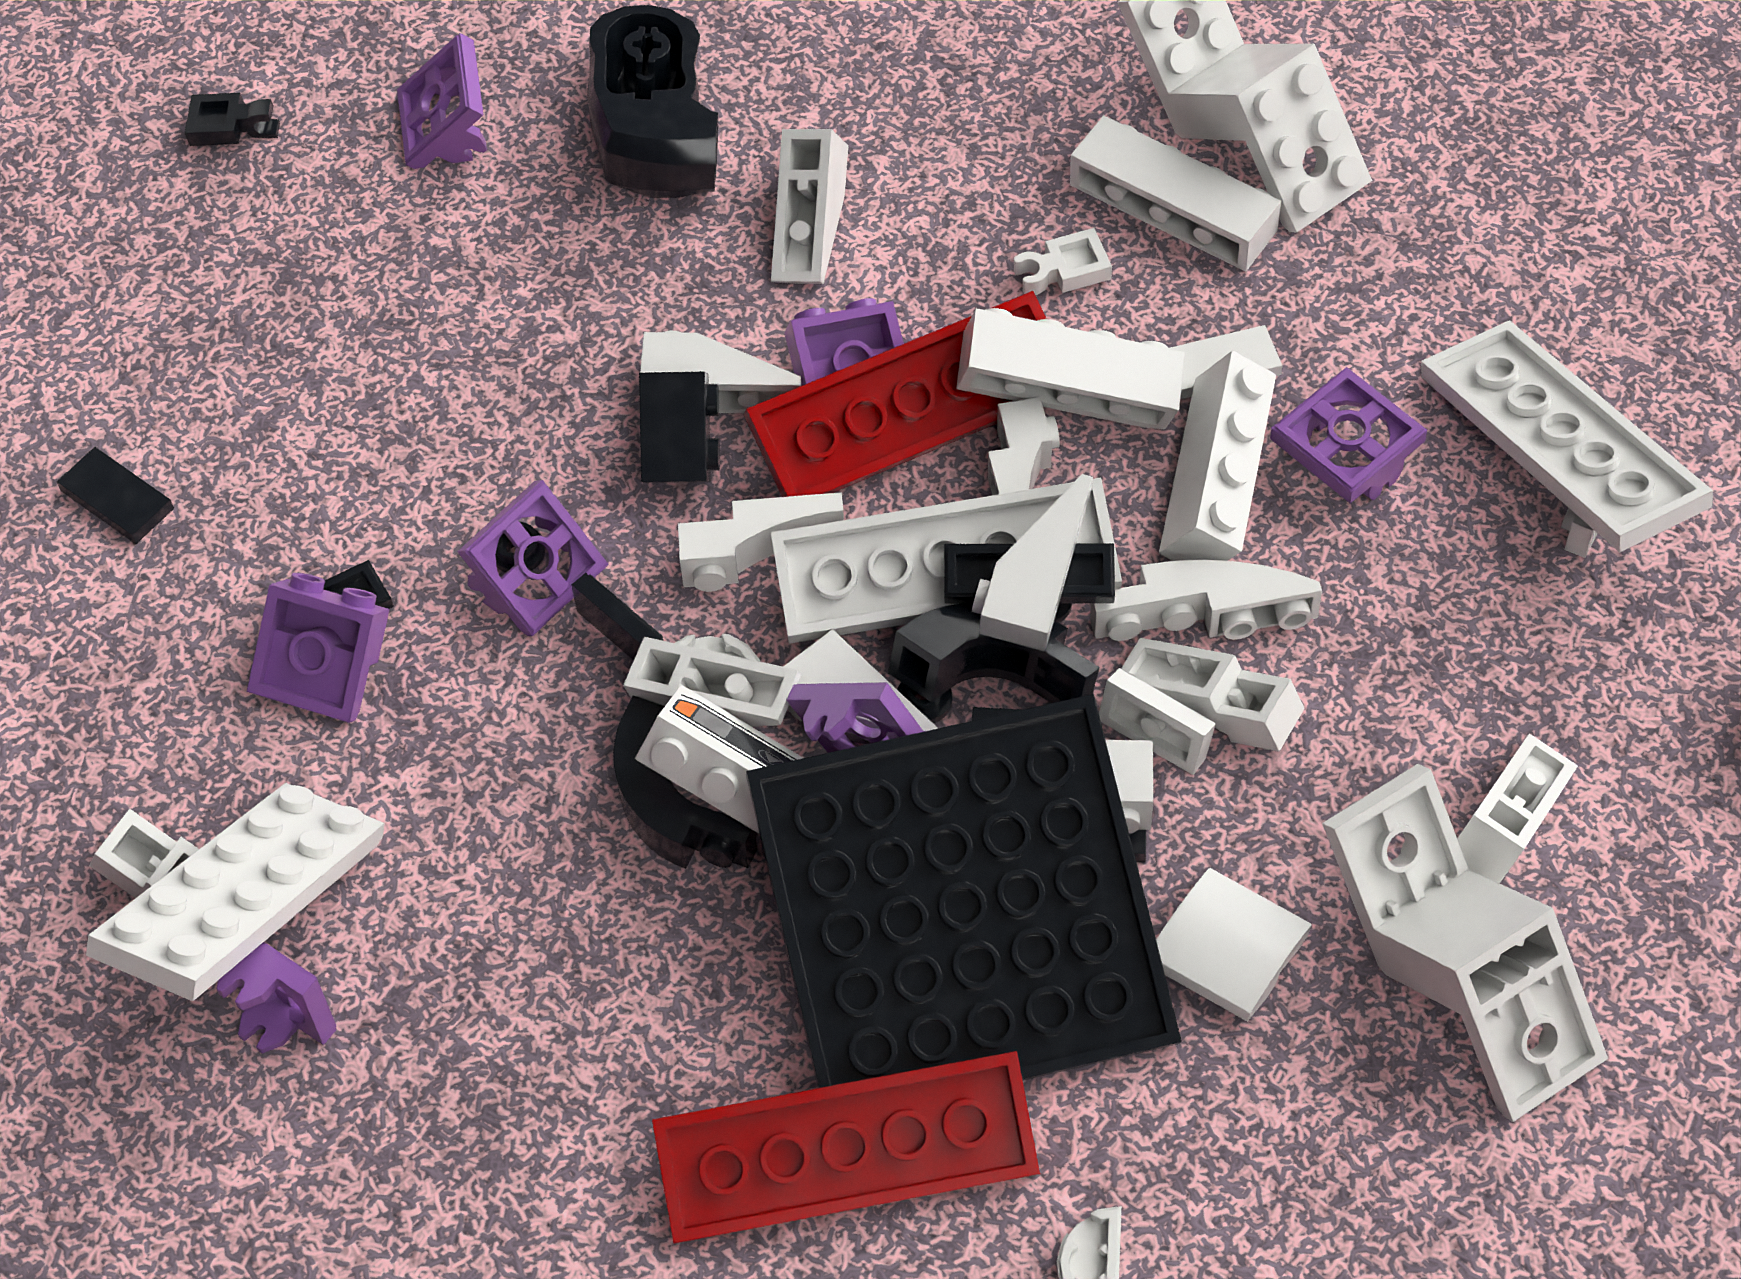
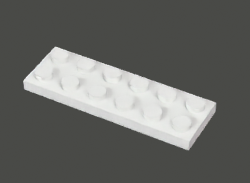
M1510 320L1421 361V378L1619 553L1712 508L1713 490Z
M1101 478L1092 479L1090 496L1076 543H1114ZM1074 482L771 532L789 644L820 639L832 629L838 635L905 625L926 612L954 605L944 604V544H1015ZM1114 544L1115 589H1118L1122 586V578Z
M284 783L88 935L86 956L190 1001H194L375 849L383 837L385 823L364 815L357 808L342 806L317 796L305 787Z

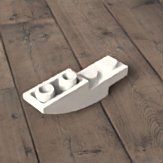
M1183 560L1141 565L1140 585L1115 589L1114 603H1091L1090 622L1095 639L1110 636L1113 640L1124 641L1136 637L1142 630L1165 627L1170 631H1180L1189 628L1197 620L1204 619L1209 638L1225 635L1228 639L1237 640L1250 636L1256 629L1279 625L1282 629L1292 630L1303 627L1311 619L1318 618L1322 589L1319 581L1290 571L1258 564L1221 560Z

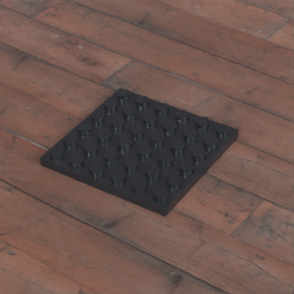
M1094 694L746 771V778L818 1088L1014 1051L1018 1053L1022 1080H1028L1178 1045L1182 1042Z

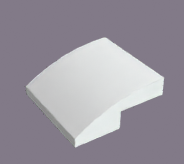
M1209 868L1176 909L1156 941L1166 976L1248 1022L1276 985L1280 972L1304 943L1312 924Z

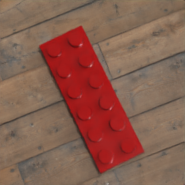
M1034 291L992 307L1004 309L1013 316L1035 321L1047 319ZM972 316L747 408L743 414L781 496L834 493L997 424L998 404L1012 402V400L956 389L963 332Z
M1017 1051L652 1119L673 1244L1040 1174Z

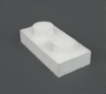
M1120 668L1106 682L1099 710L1101 722L1131 740L1153 741L1154 753L1194 775L1206 759L1216 723Z

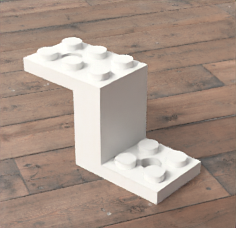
M1120 0L1117 2L1175 133L1181 138L1246 141L1267 192L1272 197L1281 200L1279 219L1282 226L1289 232L1297 233L1372 181L1315 44H1244L1226 0ZM1181 9L1188 17V29L1182 37L1174 29L1176 14ZM1311 147L1316 155V165L1314 170L1308 175L1303 168L1302 161L1306 150Z
M1416 764L1322 823L1377 965L1385 975L1461 1014L1495 1105L1505 1118L1512 1122L1516 1121L1608 1059L1553 908L1468 869L1431 769ZM1403 832L1405 841L1402 845L1401 853L1397 858L1389 861L1387 857L1389 842L1395 835ZM1542 1023L1543 1030L1539 1036V1044L1533 1049L1528 1050L1527 1039L1530 1032L1535 1026Z

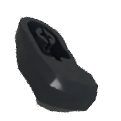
M653 5L624 6L601 15L590 27V67L587 98L592 134L598 148L605 179L610 184L649 198H680L704 192H715L719 113L711 111L699 103L695 65L700 34L693 21L672 9Z

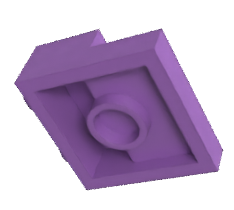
M873 298L851 302L845 306V310L826 313L824 308L804 310L794 316L795 319L790 320L784 333L794 374L801 376L802 385L904 344L893 301L877 304L876 299Z
M292 573L291 580L285 579L269 584L247 692L345 722L355 721L360 712L369 667L378 663L390 609L375 605L377 596L365 590L344 588L342 595L323 590L325 580L310 574Z

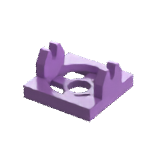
M459 33L397 89L405 162L407 166L413 169L426 167L437 156L450 163H459L473 160L470 149L482 153L487 151L484 136L479 128L473 126L484 115L474 40ZM434 94L439 95L437 104L429 111L432 97ZM459 96V107L446 118L445 111L449 106L451 97ZM429 119L431 132L424 137L422 123Z
M1346 367L1271 428L1270 439L1351 504L1361 494H1365L1371 500H1375L1381 494L1382 487L1385 484L1388 487L1393 485L1403 470L1405 458L1425 442L1427 429ZM1341 405H1350L1362 407V409L1360 411H1338L1334 407ZM1379 418L1388 427L1390 434L1387 449L1370 436L1371 425ZM1348 420L1360 424L1365 433L1361 438L1349 441L1338 437L1333 428L1339 422ZM1328 426L1327 438L1313 448L1309 443L1313 430L1316 428L1318 431H1321L1324 427ZM1340 450L1349 452L1358 450L1372 462L1365 466L1349 468L1337 466L1329 459Z
M543 480L534 481L457 551L473 571L468 575V586L470 589L482 592L485 596V599L482 601L484 604L498 614L507 613L519 630L527 636L536 634L574 598L572 583L585 573L595 578L609 565ZM535 516V525L538 528L547 529L550 533L545 537H531L518 520ZM504 533L516 547L514 553L515 565L500 577L497 571L495 554L499 538ZM533 542L541 543L549 553V564L545 571L540 574L532 573L524 563L525 549ZM559 549L569 552L570 565L566 580L557 570ZM526 579H541L552 595L544 599L530 600L515 595L513 591Z
M887 682L794 684L786 699L804 722V730L811 741L818 740L827 753L855 747L844 733H853L860 738L868 740L870 743L888 740V732H894L898 737L924 732ZM856 716L871 720L879 728H870L863 725L856 719Z
M265 942L218 980L216 989L223 998L234 992L237 987L241 989L235 1000L237 1007L242 1011L245 1010L241 1015L238 1032L239 1038L245 1041L254 1035L257 1030L265 1029V1033L261 1036L256 1046L257 1050L261 1053L283 1046L298 1028L322 1045L337 1030L336 1023L317 977Z

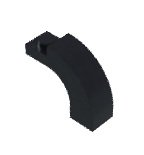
M973 603L954 604L931 610L916 617L896 631L888 674L930 702H933L962 681L980 677H993L1018 683L1048 702L1055 703L1093 694L1100 668L1064 645L1068 628L1056 621L1053 622L1045 651L979 634L981 614L972 612Z
M633 695L618 725L613 749L614 769L620 800L633 830L651 850L667 861L685 869L695 850L699 851L706 861L715 866L728 868L734 863L749 868L757 852L754 830L729 815L691 802L677 791L671 780L635 759L657 716L665 706Z

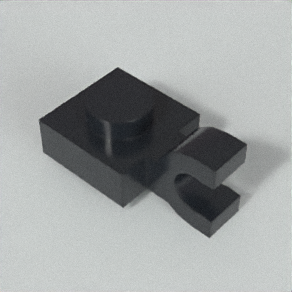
M241 93L197 94L191 96L184 133L190 146L239 144L241 132H247L253 138H278L280 121L279 119H271L273 112L271 99H261L245 104Z

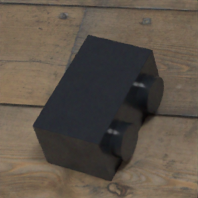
M705 371L639 373L641 482H710L711 471L720 470L719 438H710V416H719L718 384H709V374Z

